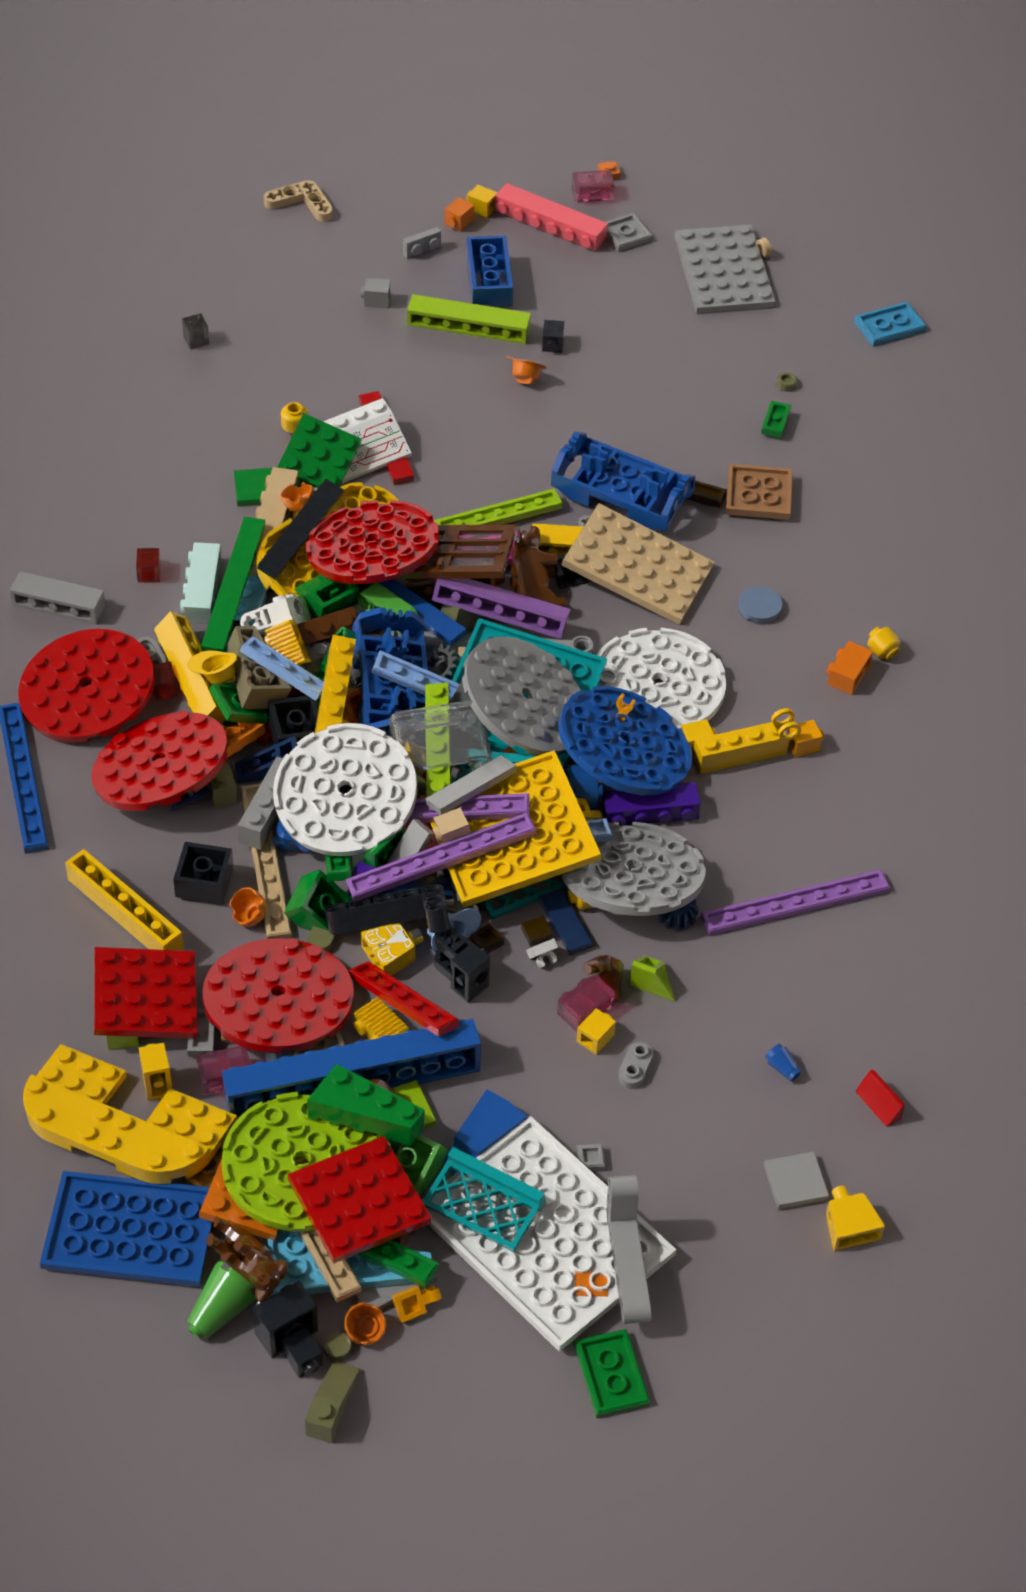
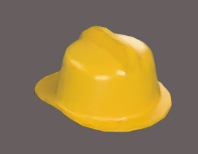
M219 651L200 652L189 659L187 668L191 672L203 674L211 684L233 683L236 680L235 661L237 660V655L235 653Z

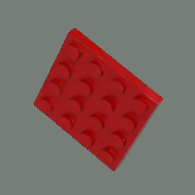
M95 947L94 1035L196 1039L195 951Z
M384 1136L288 1174V1181L333 1264L431 1224V1216Z

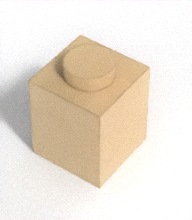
M461 807L434 817L436 827L432 830L437 842L442 841V843H446L471 833Z

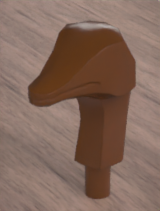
M599 955L586 962L582 968L583 973L587 974L588 977L594 976L608 994L609 999L613 1002H618L621 998V979L624 971V965L621 960L609 955Z

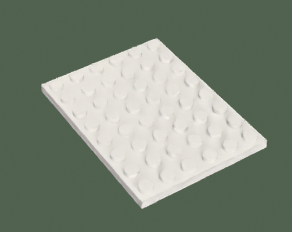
M529 1116L476 1158L545 1193L546 1204L541 1212L538 1211L515 1252L426 1208L431 1216V1224L428 1225L560 1352L619 1303L606 1215L608 1186L534 1118ZM457 1172L446 1181L447 1185L462 1181L461 1174ZM478 1182L467 1185L470 1196L485 1192L484 1186ZM464 1186L449 1190L452 1201L467 1197ZM446 1191L435 1194L431 1202L437 1205L448 1203ZM502 1194L490 1197L493 1208L508 1204L506 1196ZM487 1198L472 1202L475 1213L490 1209ZM469 1203L454 1207L455 1214L460 1217L472 1214ZM524 1205L513 1208L516 1220L527 1217L531 1209ZM510 1209L495 1213L498 1225L513 1221ZM492 1214L477 1218L478 1226L484 1229L495 1226ZM637 1214V1225L647 1279L676 1255V1249ZM515 1226L500 1230L501 1237L512 1243L517 1234ZM575 1272H593L589 1277L590 1286L596 1291L608 1289V1297L591 1296V1292L586 1287H575ZM595 1275H604L608 1283L603 1287L594 1285L592 1278ZM582 1290L588 1296H575V1292Z

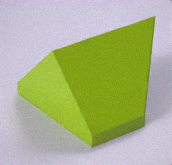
M646 955L633 961L630 986L676 1002L665 969V962Z

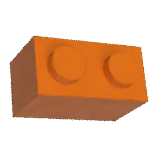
M848 641L844 648L838 650L836 661L834 663L831 662L827 668L826 674L829 675L827 685L852 695L871 665L873 650Z

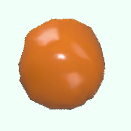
M302 482L300 488L290 484L283 489L280 497L289 510L298 512L315 493L312 485H306L304 482Z
M251 887L241 888L237 891L229 904L234 913L232 918L243 927L257 925L264 919L267 903L265 898Z
M360 1302L351 1307L347 1312L344 1328L347 1336L353 1342L370 1346L381 1340L386 1331V1318L377 1306Z

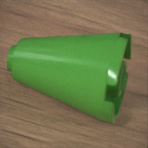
M218 1261L214 1266L187 1320V1323L190 1325L188 1331L198 1339L202 1337L208 1339L257 1300L255 1293L251 1292L253 1285L231 1267L227 1271L221 1268L224 1264L221 1261Z

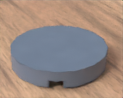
M762 586L751 587L741 593L738 600L740 614L747 620L748 618L753 620V623L765 624L775 621L782 611L781 597L770 588Z

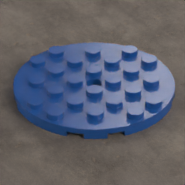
M598 686L592 687L590 691L584 692L580 690L570 697L560 712L558 730L566 751L584 771L616 791L640 796L669 792L684 780L692 763L690 743H688L682 728L678 729L673 724V717L660 706L657 708L645 702V697L615 687ZM622 693L625 694L623 698L624 703L630 704L633 699L636 700L633 709L628 715L618 714L619 710L616 706V701ZM619 717H624L625 720H624V722H623V721L619 720L618 718H619Z

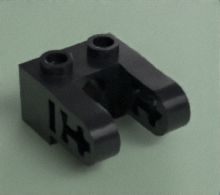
M452 927L445 932L435 933V946L439 949L435 953V968L451 981L450 988L469 1003L489 986L490 957L484 949L478 948Z

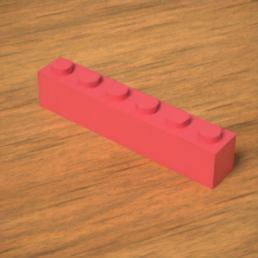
M506 183L495 195L494 211L596 252L607 239L608 223Z

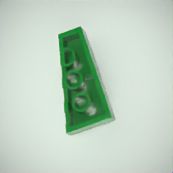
M335 1064L307 1100L309 1119H324L329 1121L331 1125H346L353 1127L357 1132L365 1133L368 1131L378 1134V1137L384 1136L386 1140L408 1146L412 1145L425 1128V1109L338 1064Z

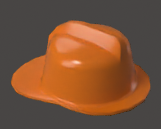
M511 358L513 360L512 374L517 382L521 384H532L534 381H537L542 369L547 368L545 365L533 361Z

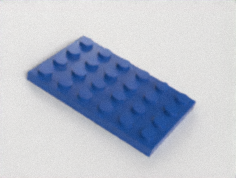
M63 1171L40 1260V1268L200 1287L209 1247L206 1239L212 1233L214 1222L199 1218V1213L210 1187L176 1183L153 1184L132 1178Z

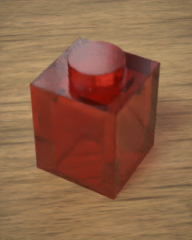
M137 548L136 572L138 583H160L161 559L159 548Z
M171 661L154 664L155 684L153 691L155 700L177 697V685Z

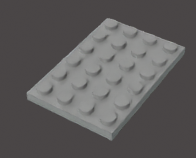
M751 224L675 230L674 238L696 314L775 308L774 295L759 248L756 246V238Z

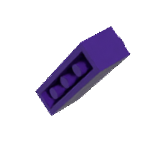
M695 782L680 783L673 790L658 795L640 796L616 790L603 791L601 803L604 819L607 818L608 823L618 822L619 826H630L633 822L650 824L699 819L701 805Z

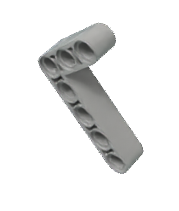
M636 1175L608 1178L606 1215L623 1324L651 1322L650 1299L637 1225L639 1192Z

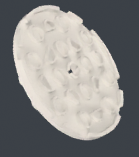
M647 628L629 631V634L623 637L613 638L597 653V656L607 658V664L598 686L620 688L645 697V702L655 708L660 706L673 717L672 722L678 729L681 728L682 724L705 719L709 721L723 703L726 691L723 664L711 652V648L690 634L668 628H661L660 631H647ZM661 679L663 682L656 683L655 685L653 680Z
M357 723L327 726L328 729L315 734L312 732L297 742V746L289 755H285L274 780V805L285 830L304 847L331 856L362 854L393 836L408 821L417 798L416 772L405 748L398 741L386 735V732L372 726ZM343 785H350L352 789L345 793V795L339 792Z

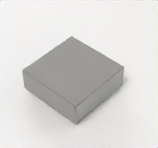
M603 1144L577 1145V1159L590 1171H605Z

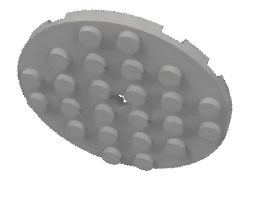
M494 637L479 643L466 658L463 665L465 668L464 676L462 677L464 692L469 694L472 701L470 706L479 720L500 740L511 747L517 745L526 749L527 754L539 756L555 750L557 756L566 753L567 751L561 741L558 730L559 715L570 697L580 691L571 672L558 662L551 653H547L543 649L524 640L511 637ZM528 693V694H529V695H528V698H529V699H527L526 697H524L523 694L526 695V694Z
M618 822L608 823L612 834L611 841L596 843L602 860L561 874L567 887L591 907L612 912L614 915L650 916L677 910L693 901L704 886L706 868L703 863L704 858L699 850L689 846L686 838L671 830L640 822H633L632 826H619Z

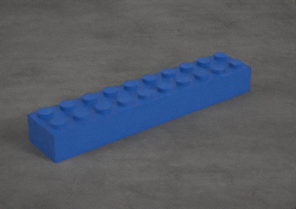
M474 1019L459 1020L458 1028L440 1037L426 1028L409 1030L401 1034L384 1035L367 1041L360 1040L353 1044L337 1045L319 1051H308L291 1057L283 1056L267 1062L259 1061L243 1067H231L228 1070L222 1071L227 1111L237 1115L238 1119L252 1106L261 1101L265 1103L276 1099V1095L298 1092V1095H312L335 1064L369 1081L373 1079L385 1081L391 1088L417 1080L418 1084L480 1072L481 1041Z

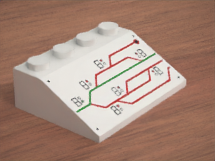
M383 398L323 421L362 438L359 449L342 483L385 467L387 463L412 456L399 425Z

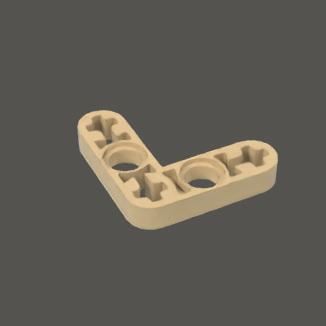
M302 181L268 191L264 194V205L268 209H278L304 201L318 221L327 222L333 217L331 204L313 181Z

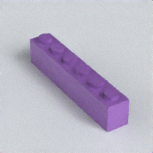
M438 578L432 598L433 601L453 607L456 606L469 612L559 639L563 636L571 609L468 578Z

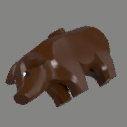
M531 526L529 532L523 530L519 533L512 546L510 587L515 589V593L566 607V598L559 597V595L555 596L548 588L549 579L555 578V565L558 564L557 554H549L538 550L541 543L540 530L536 526Z
M215 1216L214 1227L228 1237L226 1240H223L210 1233L206 1243L221 1255V1259L252 1283L256 1288L255 1295L259 1302L269 1298L280 1284V1281L284 1279L288 1267L287 1262L278 1261L261 1241L246 1230Z

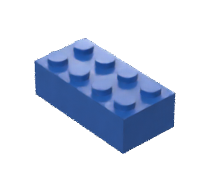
M506 235L467 237L466 257L472 304L490 307L513 306V283Z

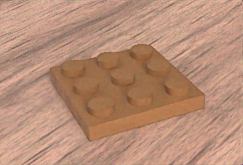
M729 463L726 515L790 520L793 469Z

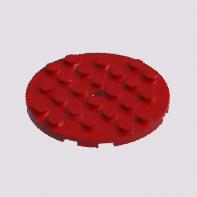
M378 500L361 502L360 507L352 509L344 507L323 518L309 533L310 538L306 542V552L312 568L328 579L338 581L341 584L377 583L405 574H411L415 569L427 562L439 544V530L432 514L416 504L398 500H391L390 503L378 504Z
M101 628L73 632L45 646L28 663L19 682V704L27 721L35 727L36 731L46 737L64 742H87L88 738L100 735L103 738L119 731V727L127 721H133L146 707L155 686L153 663L145 647L135 638L123 632ZM91 680L92 683L90 685L81 687V685Z
M180 711L150 718L115 735L112 741L99 752L92 768V784L104 803L120 810L144 811L149 810V806L162 804V807L181 801L180 796L191 790L194 793L199 791L219 773L228 757L227 748L229 740L222 725L214 718L205 714Z
M294 938L262 939L232 949L213 964L203 984L205 1014L211 1025H215L221 1030L222 1036L231 1042L247 1049L266 1053H281V1049L293 1048L301 1051L317 1046L318 1041L326 1037L331 1038L345 1025L353 1007V982L345 966L325 949ZM280 991L283 993L280 996L273 995V993H280Z

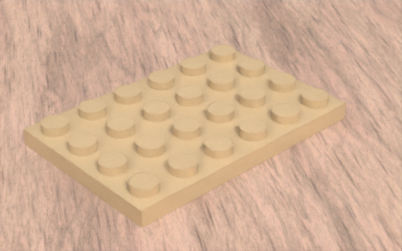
M598 503L563 559L562 566L680 625L715 561Z

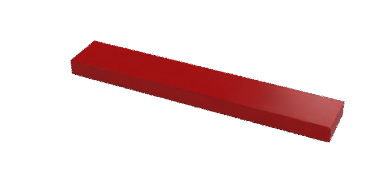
M379 391L359 395L361 406L382 399ZM407 457L387 463L386 468L393 485L414 481V474Z
M367 961L349 970L353 981L438 1037L459 1027V1020L371 962Z

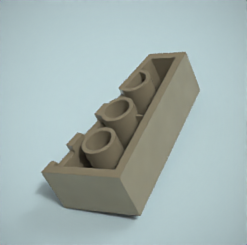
M235 626L226 647L228 653H235L237 655V660L235 661V683L241 708L267 709L270 700L286 699L291 690L289 683L240 652L242 645L252 636L265 643L256 626Z

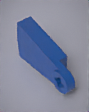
M486 1089L455 1135V1141L445 1157V1164L452 1147L477 1158L526 1120L527 1116L508 1100ZM450 1169L449 1173L453 1175L457 1173L452 1169Z

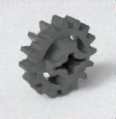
M441 644L439 648L433 645L432 651L426 649L428 671L449 680L453 679L460 663V655L450 645L446 647L444 644Z

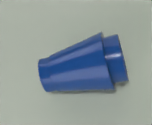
M781 1044L774 1046L765 1055V1058L768 1060L767 1064L790 1082L802 1073L787 1047H783Z

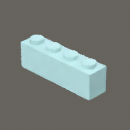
M194 542L193 551L188 553V564H190V567H186L185 574L188 582L183 584V597H185V600L181 599L180 612L184 613V616L191 623H209L215 605L221 566L220 544Z

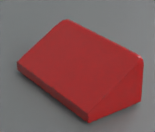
M870 1070L857 1087L856 1093L886 1127H889L902 1118L905 1104L875 1070Z

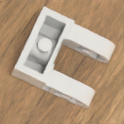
M295 593L274 597L272 598L273 603L245 613L241 617L240 624L241 626H249L248 622L251 619H255V623L250 626H256L257 630L261 631L287 620H295L296 624L311 620L304 596L296 597Z

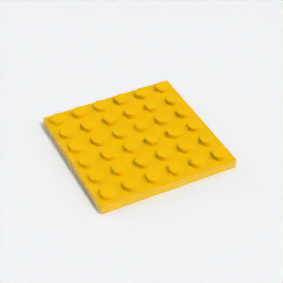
M555 750L515 763L516 773L476 795L529 793L530 819L537 835L448 867L463 908L602 860L601 853ZM426 794L420 796V798H426ZM511 818L467 820L471 833ZM430 822L432 829L435 828V822Z

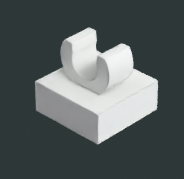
M551 939L527 949L526 952L529 959L537 956L536 963L539 968L545 966L544 956L549 957L551 964L557 961L555 953L551 950L558 948L555 939Z

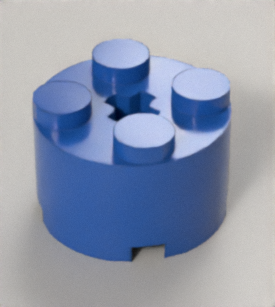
M579 765L562 766L575 797L587 800L591 811L598 810V797L603 795L602 784L598 783L597 779L589 775Z

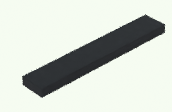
M325 479L259 562L257 569L276 580L310 537L309 533L317 526L342 496L344 489Z

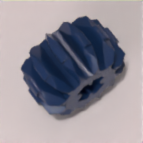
M696 899L677 910L658 914L660 923H666L667 929L675 927L676 932L679 927L687 930L689 925H694L699 911Z

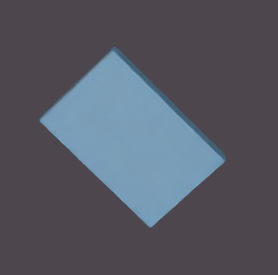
M908 301L854 317L855 324L872 346L926 332L927 328Z

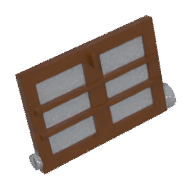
M516 524L438 525L439 544L434 554L427 562L415 569L413 573L394 579L503 578L513 542L520 541V529L516 528Z

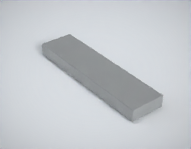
M501 755L427 797V806L440 815L447 813L516 773V765Z

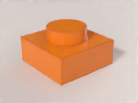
M616 161L598 163L597 170L602 181L621 179V172Z

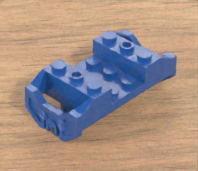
M582 431L574 432L572 438L569 439V445L565 444L559 451L551 472V486L557 488L568 499L589 507L595 497L628 510L627 518L651 530L660 529L665 532L671 525L675 513L683 501L690 498L694 493L696 480L694 475H683L591 439L587 437V433ZM581 455V468L572 480L564 477L566 469L571 462H574L576 456ZM665 504L662 514L659 515L658 512Z
M379 607L359 613L353 624L356 642L352 659L353 669L360 670L362 699L357 706L358 724L378 728L386 732V735L394 740L408 741L418 748H426L425 695L411 690V687L406 688L371 673L380 650L428 670L424 638L425 622L413 611H406L403 615V611L399 610L396 615V612H392V609H389L387 612L386 608ZM376 629L386 630L383 637L363 635L365 632ZM391 631H399L402 633V636H392Z

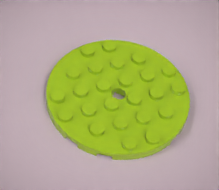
M298 1092L276 1095V1099L265 1103L261 1101L244 1112L236 1120L226 1136L221 1163L223 1179L228 1193L238 1207L248 1216L275 1229L307 1232L315 1231L288 1181V1174L374 1140L377 1136L368 1131L365 1133L357 1132L353 1127L342 1124L340 1126L331 1125L329 1121L324 1119H309L307 1100L311 1095H298ZM299 1157H305L308 1159V1163L296 1165L294 1160Z

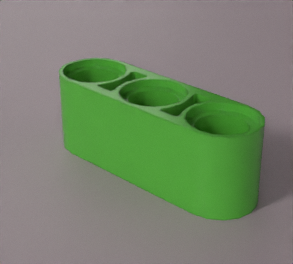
M379 583L370 584L356 596L358 604L365 611L381 607L386 608L387 612L389 609H392V612H396V615L399 610L403 611V615L406 611H413L418 615L415 608Z

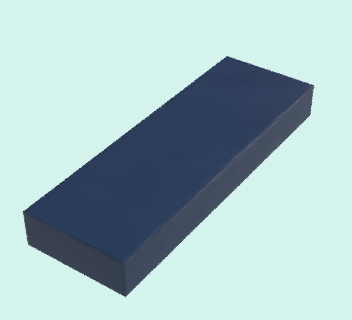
M561 888L539 896V903L569 955L592 947V941Z

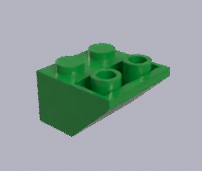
M320 574L295 587V592L299 596H304L307 607L318 618L356 604L359 587L351 583L341 584Z

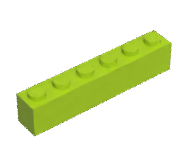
M412 294L407 308V325L526 344L531 327V313Z

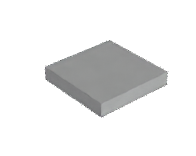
M634 213L606 222L608 223L607 239L618 252L651 242L653 239V235Z
M814 1152L764 1160L763 1166L778 1210L828 1200L829 1194Z

